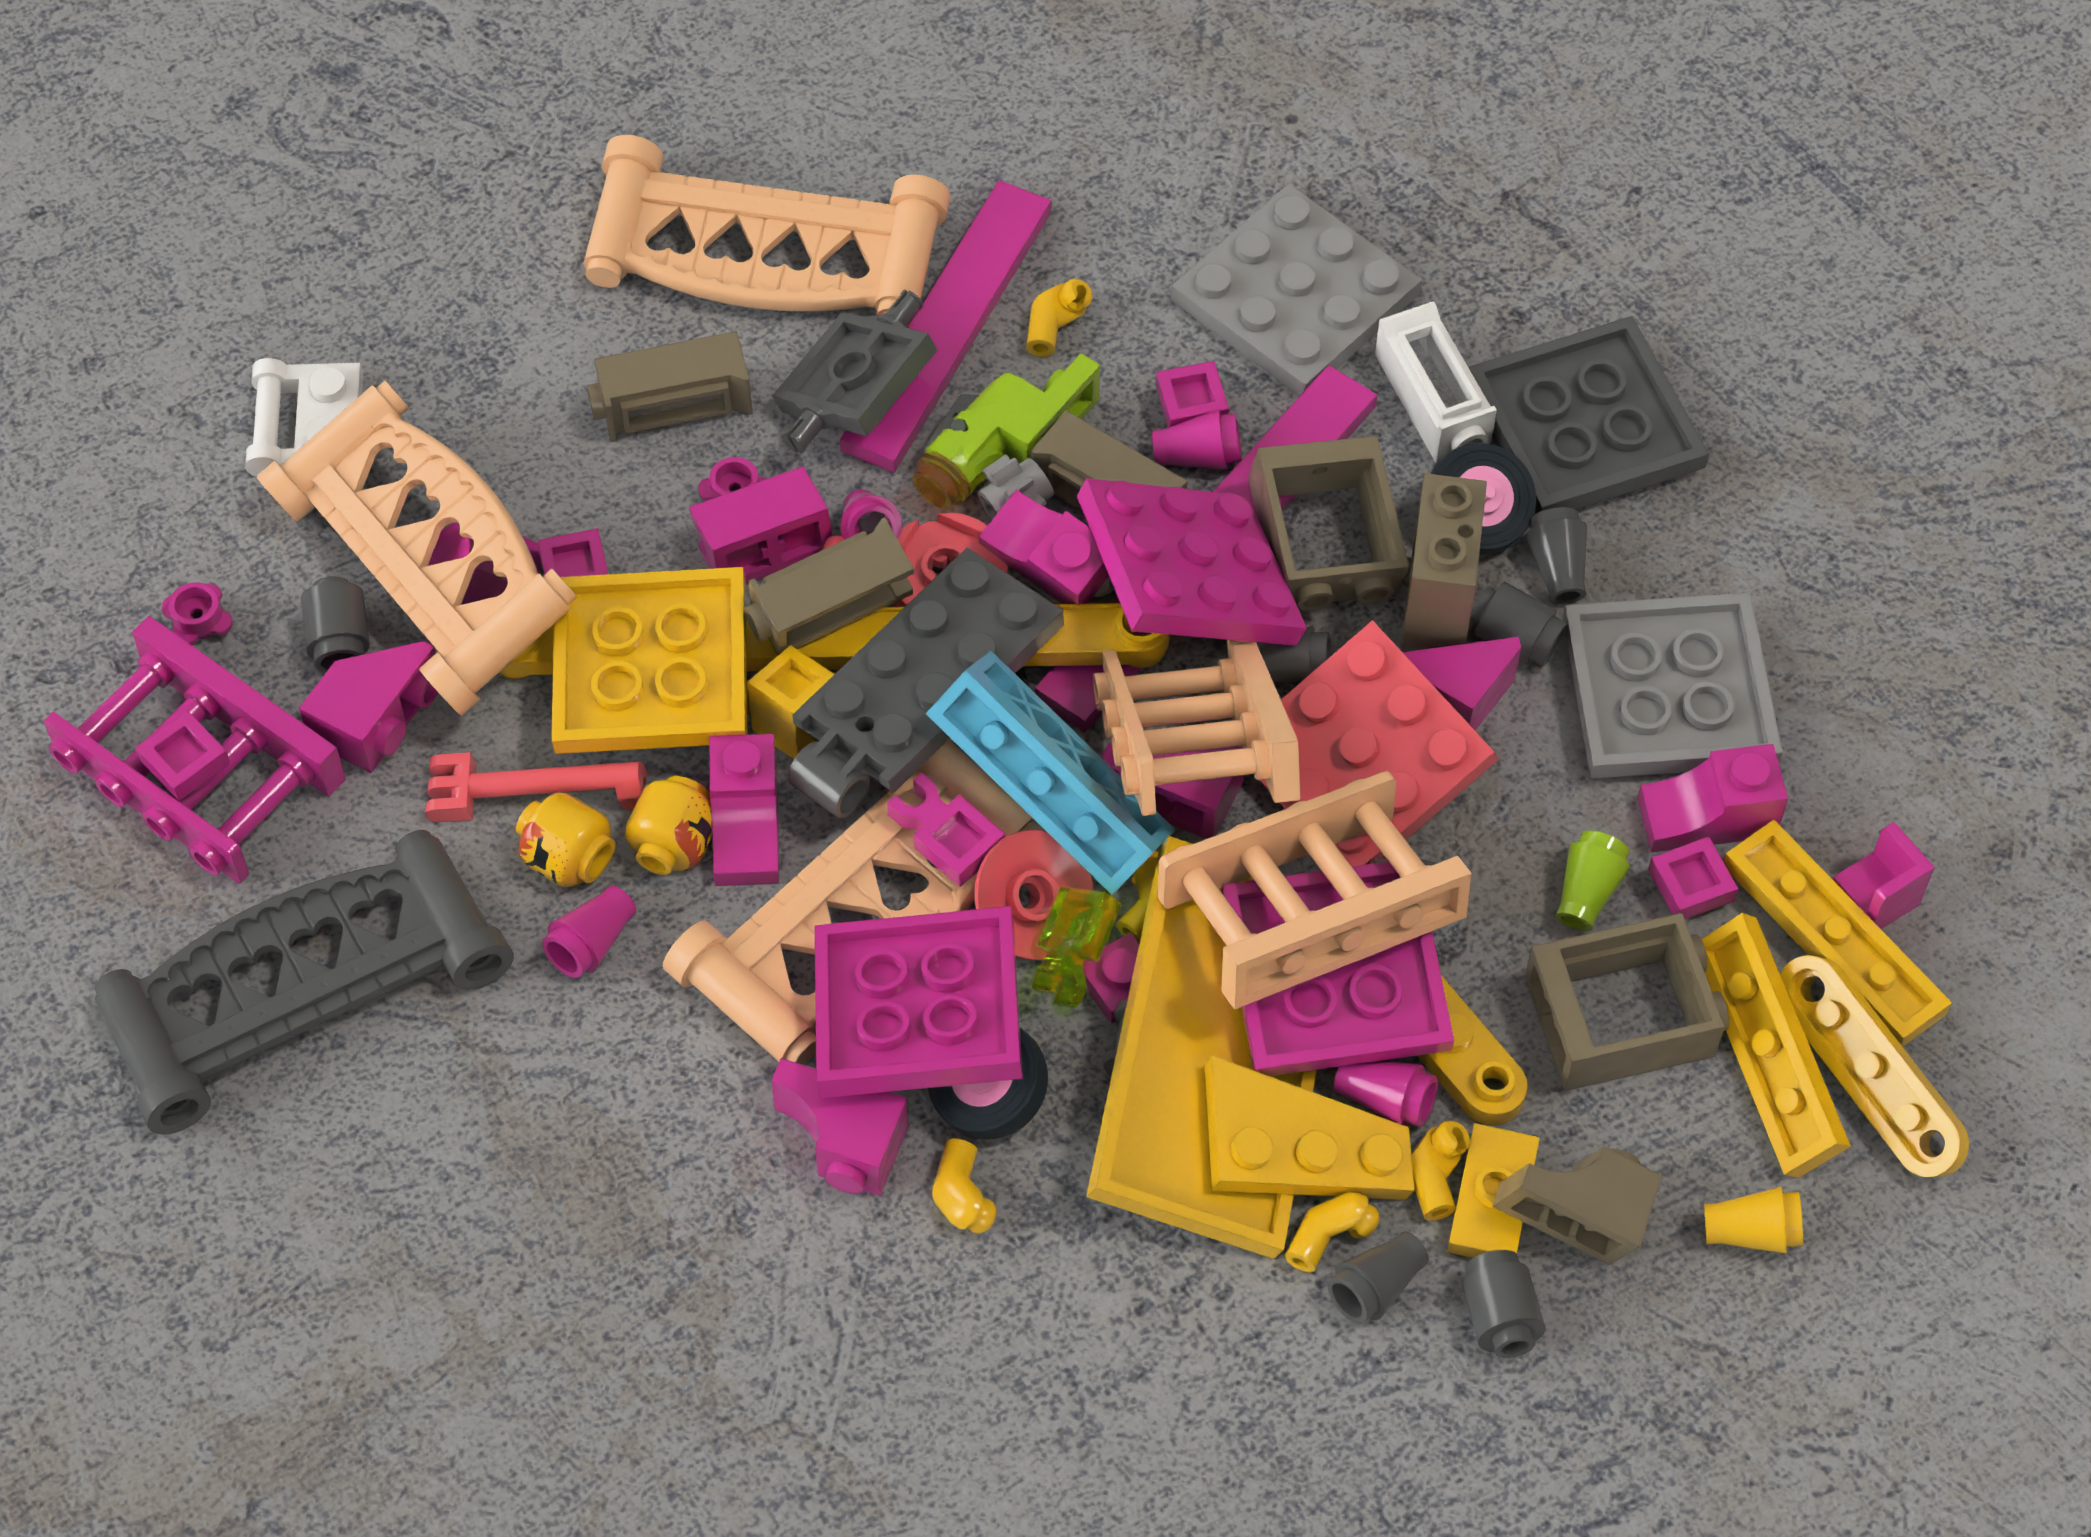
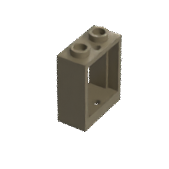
M1378 436L1258 448L1248 475L1254 508L1297 607L1301 610L1310 611L1326 607L1332 602L1355 599L1363 604H1373L1384 601L1392 595H1397L1409 564ZM1356 488L1373 562L1296 571L1279 496Z
M1424 473L1410 565L1401 642L1402 652L1466 644L1476 588L1487 481Z
M1682 913L1531 946L1525 980L1564 1091L1715 1057L1723 1031L1727 1030L1729 1026L1728 1011L1722 994L1719 991H1711L1705 975L1707 971V956L1703 942L1697 934L1690 935ZM1663 961L1687 1026L1594 1047L1571 981Z

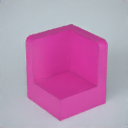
M1892 822L1881 830L1874 852L1833 876V881L1882 929L1921 904L1935 867L1900 827Z

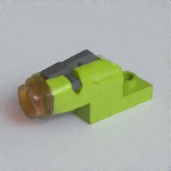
M1080 353L1066 370L1058 369L1051 375L1043 391L1021 377L1006 372L992 381L980 395L962 394L958 396L942 423L938 425L927 442L923 456L917 461V471L912 476L916 490L933 506L940 509H948L953 503L960 504L964 502L979 484L987 480L982 470L1004 455H1007L1010 460L1016 458L1019 464L1027 458H1031V450L1065 411L1083 419L1099 401L1100 364Z

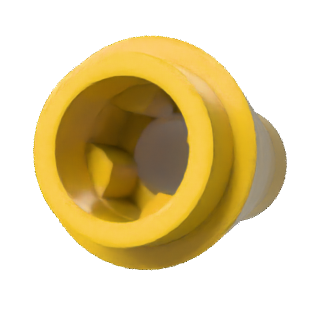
M1782 1186L1719 1203L1704 1204L1707 1244H1725L1787 1254V1247L1803 1246L1800 1192L1783 1193Z

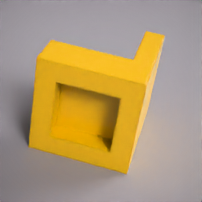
M790 645L747 681L753 731L756 734H774L775 747L793 759L809 743L819 742L793 723L792 715L834 673Z

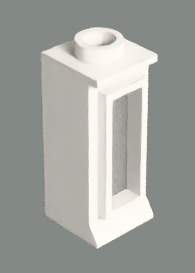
M1432 301L1379 319L1375 356L1435 463L1437 464L1447 454L1459 447L1476 443L1491 444L1497 409L1488 403L1443 325L1435 302Z

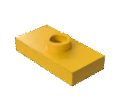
M1474 1123L1448 1243V1253L1470 1258L1494 1250H1510L1517 1254L1523 1222L1492 1207L1500 1182L1529 1163L1535 1165L1540 1137Z

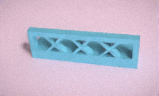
M989 651L967 668L926 713L934 723L1111 895L1175 831L1157 811L1156 815L1142 816L1136 795H1125L1122 777L992 651Z

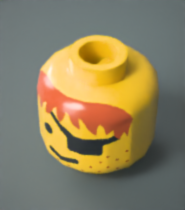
M670 776L666 780L654 781L643 789L627 821L624 834L629 846L637 853L636 860L642 867L659 875H668L671 871L691 870L701 863L713 838L710 792L704 786L687 777Z
M554 793L541 803L539 801L531 802L522 812L516 825V833L521 836L518 853L522 862L527 867L564 888H572L582 882L592 883L597 880L609 865L615 851V841L611 838V824L608 818L568 793Z

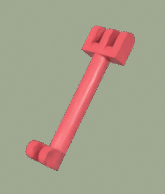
M471 752L434 755L430 758L429 773L434 777L428 780L427 795L432 799L426 803L425 816L433 822L473 820L474 799L605 789H615L620 806L626 810L633 811L647 783V770L642 762L637 761L476 773L477 765Z

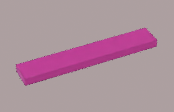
M998 180L925 299L922 309L917 312L908 327L928 333L937 348L936 353L868 436L844 431L840 438L841 452L893 473L896 472L1050 216V199Z

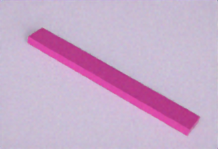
M1328 365L1213 492L1248 496L1254 508L1248 475L1258 448L1348 439L1375 409L1377 394ZM1297 494L1279 496L1282 511ZM1118 597L1112 603H1120ZM1148 632L1132 633V635L1141 637L1151 634ZM1103 665L1054 666L1035 687V694L1049 707H1052L1056 714L1085 732L1102 713V711H1097L1095 704L1093 674L1103 673ZM1121 665L1124 676L1136 675L1142 669L1131 665Z

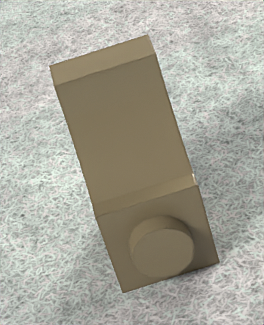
M1603 1146L1575 1164L1572 1171H1551L1530 1163L1500 1182L1492 1207L1610 1265L1641 1247L1662 1175L1642 1166L1639 1159L1629 1152L1620 1149H1608Z

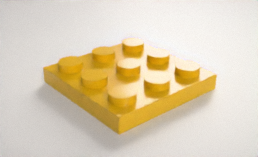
M743 567L560 577L576 594L577 598L568 605L571 609L554 624L552 744L555 754L709 745V736L747 735L746 615L744 612V607H746V579Z

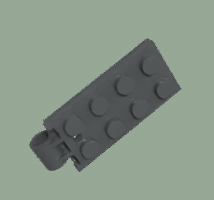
M966 548L792 715L793 723L819 742L809 743L796 756L788 772L789 783L838 818L849 816L859 807L867 795L870 777L894 793L950 738L926 713L961 674L989 651H992L1007 667L1016 673L1064 626L1063 610L974 551Z

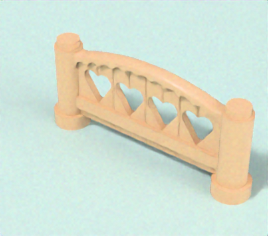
M619 135L613 137L607 143L602 162V169L606 179L583 263L586 269V278L597 286L604 288L616 287L627 273H631L685 294L734 306L775 311H834L872 307L875 308L877 311L876 315L879 316L888 311L903 290H907V292L912 291L920 299L922 297L936 229L945 222L951 199L948 188L936 179L923 175L903 176L895 181L890 203L885 204L662 173L664 155L661 149L653 142L639 136ZM676 216L683 217L696 244L694 249L686 254L675 253L670 247L656 251L647 246V242ZM740 224L753 251V255L749 260L735 262L729 256L713 259L704 253L706 248L731 226ZM791 232H797L811 259V264L806 269L793 270L786 264L770 267L762 261L764 256ZM849 240H855L870 269L866 276L855 279L847 276L844 272L837 275H828L822 272L820 268L824 262ZM913 317V318L911 319V321L906 325V328L909 327V325L911 324V322H912V320L914 319V317Z
M384 380L376 388L373 385L370 386L282 465L274 460L256 477L296 522L302 520L315 507L439 651L422 665L419 670L459 715L463 716L481 700L477 692L571 609L568 605L577 596L553 569H550L543 577L540 573L538 574L523 536L499 497L485 480L455 452L421 429L403 421L404 419L401 415L409 409V406ZM385 448H393L394 460L397 463L407 464L405 476L397 482L362 490L376 455ZM418 485H425L427 487V498L432 501H440V510L435 517L395 528L406 497L412 488ZM450 523H459L460 535L463 538L474 540L472 551L463 558L428 566L441 530ZM492 561L494 564L493 573L497 577H506L508 579L505 591L497 597L461 605L475 568L482 562Z
M949 738L894 793L889 791L730 937L726 938L707 920L699 921L687 929L672 945L663 961V969L682 987L687 988L694 985L778 1062L783 1058L806 1065L816 1054L815 992L810 995H799L792 990L782 949L815 955L814 925L832 924L828 907L871 914L884 919L965 911L969 909L975 900L977 873L959 887L942 871L931 866L927 858L914 848L913 835L917 830L904 828L888 816L887 802L897 795L908 806L921 805L924 800L914 793L913 780L920 773H923L934 782L938 795L945 804L948 805L958 795H961L1001 829L1005 836L1026 830H1045ZM873 865L919 873L926 877L929 885L920 893L910 894V903L906 908L897 911L888 909L882 902Z

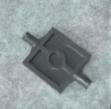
M903 290L888 311L880 316L863 317L842 311L772 395L782 413L799 417L790 430L783 435V441L790 449L795 452L799 451L800 454L804 453L806 447L820 430L827 427H836L868 436L910 383L915 380L919 372L937 351L928 333L906 328V325L923 307L921 299L915 293Z

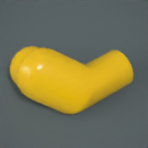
M1346 1192L1313 1206L1304 1216L1285 1253L1286 1261L1301 1271L1314 1272L1333 1236L1347 1230L1352 1237L1358 1239L1368 1237L1374 1232L1379 1223L1377 1208L1368 1204L1366 1195L1356 1192Z

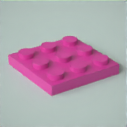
M1086 478L1077 494V498L1132 631L1297 646L1307 627L1248 496Z
M1390 862L1352 867L1367 888H1376L1401 878ZM1322 871L1284 876L1310 911H1317L1343 901ZM1254 880L1223 884L1222 894L1251 934H1258L1285 923ZM1432 931L1242 1006L1253 1070L1267 1076L1452 1051L1454 1045V1036Z
M1011 906L814 925L816 1077L820 1098L1023 1079L1015 935Z

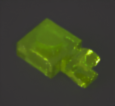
M1060 887L1037 943V946L1046 951L1047 955L1034 974L1032 988L1039 992L1055 994L1059 987L1054 1003L1058 1006L1077 1008L1086 993V977L1083 971L1084 961H1099L1122 903L1107 892Z

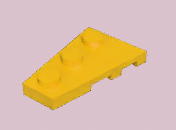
M1213 1055L1205 1063L1212 1191L1333 1197L1346 1192H1356L1366 1195L1367 1198L1407 1200L1413 1193L1414 1180L1409 1127Z

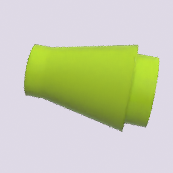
M1586 830L1581 833L1578 841L1572 842L1569 845L1561 901L1556 913L1558 921L1579 931L1588 932L1593 929L1596 918L1630 870V864L1627 861L1630 850L1625 843L1609 834Z

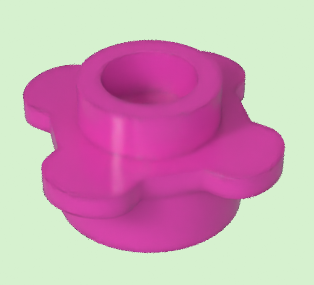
M741 457L725 458L714 465L709 478H705L699 483V496L702 500L707 501L730 493L732 488H743L767 478L759 477L756 467L747 459Z
M193 582L182 585L162 603V613L166 618L171 619L174 626L173 633L192 646L198 639L207 638L212 634L221 636L228 633L233 625L230 613L223 611L220 604L222 599L221 589L211 583ZM203 613L200 618L194 619L191 617L194 614Z

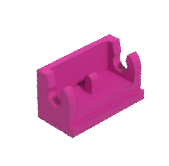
M804 466L689 507L691 520L702 541L698 542V546L708 568L743 567L746 584L753 578L755 580L762 579L820 552L825 541L833 536L828 507Z

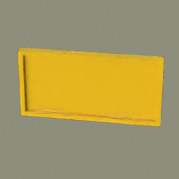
M1168 836L1160 846L1086 1197L1274 1259L1284 1251L1294 1195L1212 1191L1204 1065L1209 1057L1213 1055L1253 1070L1242 1007L1234 1010L1221 992L1223 947L1227 945L1194 899L1169 909L1164 908L1158 899L1160 858L1181 846L1192 845L1186 841ZM1249 877L1239 882L1251 881L1254 879L1252 877ZM1317 1070L1270 1077L1313 1092Z

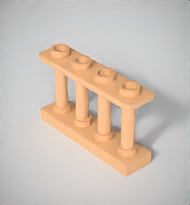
M1227 640L1228 658L1219 659L1218 666L1124 676L1116 650L1102 651L1103 673L1093 674L1095 704L1097 711H1102L1105 736L1107 739L1111 738L1115 766H1121L1125 795H1136L1142 816L1156 815L1155 785L1254 774L1256 780L1265 779L1274 803L1301 800L1298 739L1256 642ZM1221 691V693H1219V694L1192 696V697L1166 699V700H1157V701H1148V702H1139V703H1134V702H1133V701H1138V700H1147V699H1155V698H1164V697H1173V696H1182V695H1191V694H1200V693H1208V692ZM1232 718V721L1143 730V728ZM1243 746V749L1153 759L1155 755Z
M1389 771L1381 772L1366 779L1354 780L1345 787L1308 801H1299L1287 809L1250 823L1239 824L1229 831L1198 843L1181 846L1160 858L1158 899L1164 908L1169 909L1194 899L1227 945L1223 947L1221 992L1234 1010L1467 918L1472 873L1459 856L1432 866L1424 865L1391 822L1394 813L1396 780ZM1367 832L1401 878L1376 888H1367L1335 844ZM1310 855L1342 897L1343 901L1317 911H1310L1279 870L1278 866ZM1252 877L1285 923L1258 934H1251L1219 889L1222 888L1223 884L1236 883Z

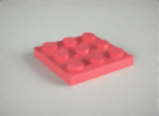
M1373 620L1281 699L1298 739L1301 800L1280 802L1284 809L1299 801H1308L1345 787L1354 780L1366 779L1381 772L1389 771L1396 780L1394 813L1391 822L1404 839L1407 840L1499 760L1491 747ZM1265 779L1259 780V781L1265 786V788L1269 791V788H1268V786H1267V783H1266ZM1367 832L1335 844L1352 867L1367 865L1371 858H1383L1384 856Z

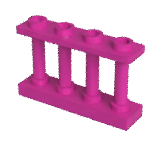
M148 616L131 632L140 655V659L137 661L139 669L78 728L55 712H52L44 719L43 722L52 742L49 746V751L55 760L69 772L77 774L82 770L95 779L97 788L113 804L123 808L128 803L142 813V818L146 825L160 838L170 842L175 837L189 847L191 856L204 870L214 876H218L223 872L241 884L249 876V871L239 844L297 785L306 787L310 783L329 797L346 780L337 747L151 616ZM168 684L180 691L186 701L150 736L187 710L199 723L203 719L212 720L216 717L228 725L232 732L221 744L227 751L231 764L180 801L145 777L150 771L140 761L136 750L123 762L98 744L157 686L165 688ZM263 750L277 760L279 768L218 829L192 811L250 752L258 754Z

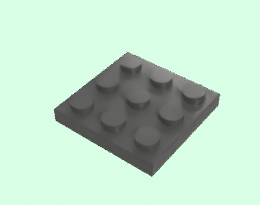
M1633 316L1468 367L1490 406H1495L1497 409L1493 434L1500 447L1517 456L1532 476L1536 490V514L1558 507L1576 510L1706 468L1709 452Z

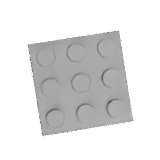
M1288 183L1172 284L1170 300L1300 396L1328 365L1338 369L1378 332L1379 319L1400 313L1421 292L1422 279Z
M1750 592L1565 605L1562 620L1568 623L1565 637L1590 779L1688 772L1707 760L1710 751L1774 744L1778 763H1780L1783 751Z

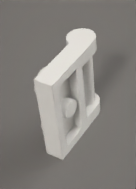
M264 358L256 361L252 367L251 381L252 386L257 390L253 444L246 449L245 469L247 472L257 476L274 460L282 465L356 400L363 392V373L360 363L286 365L281 360L274 358ZM298 393L294 448L281 449L277 446L281 394Z

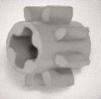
M1004 455L982 470L988 482L985 483L986 486L977 492L982 506L991 519L996 516L1016 489L1042 506L1047 505L1046 501L1054 496L1049 480L1035 461L1027 458L1019 464L1016 458L1010 460L1007 455Z

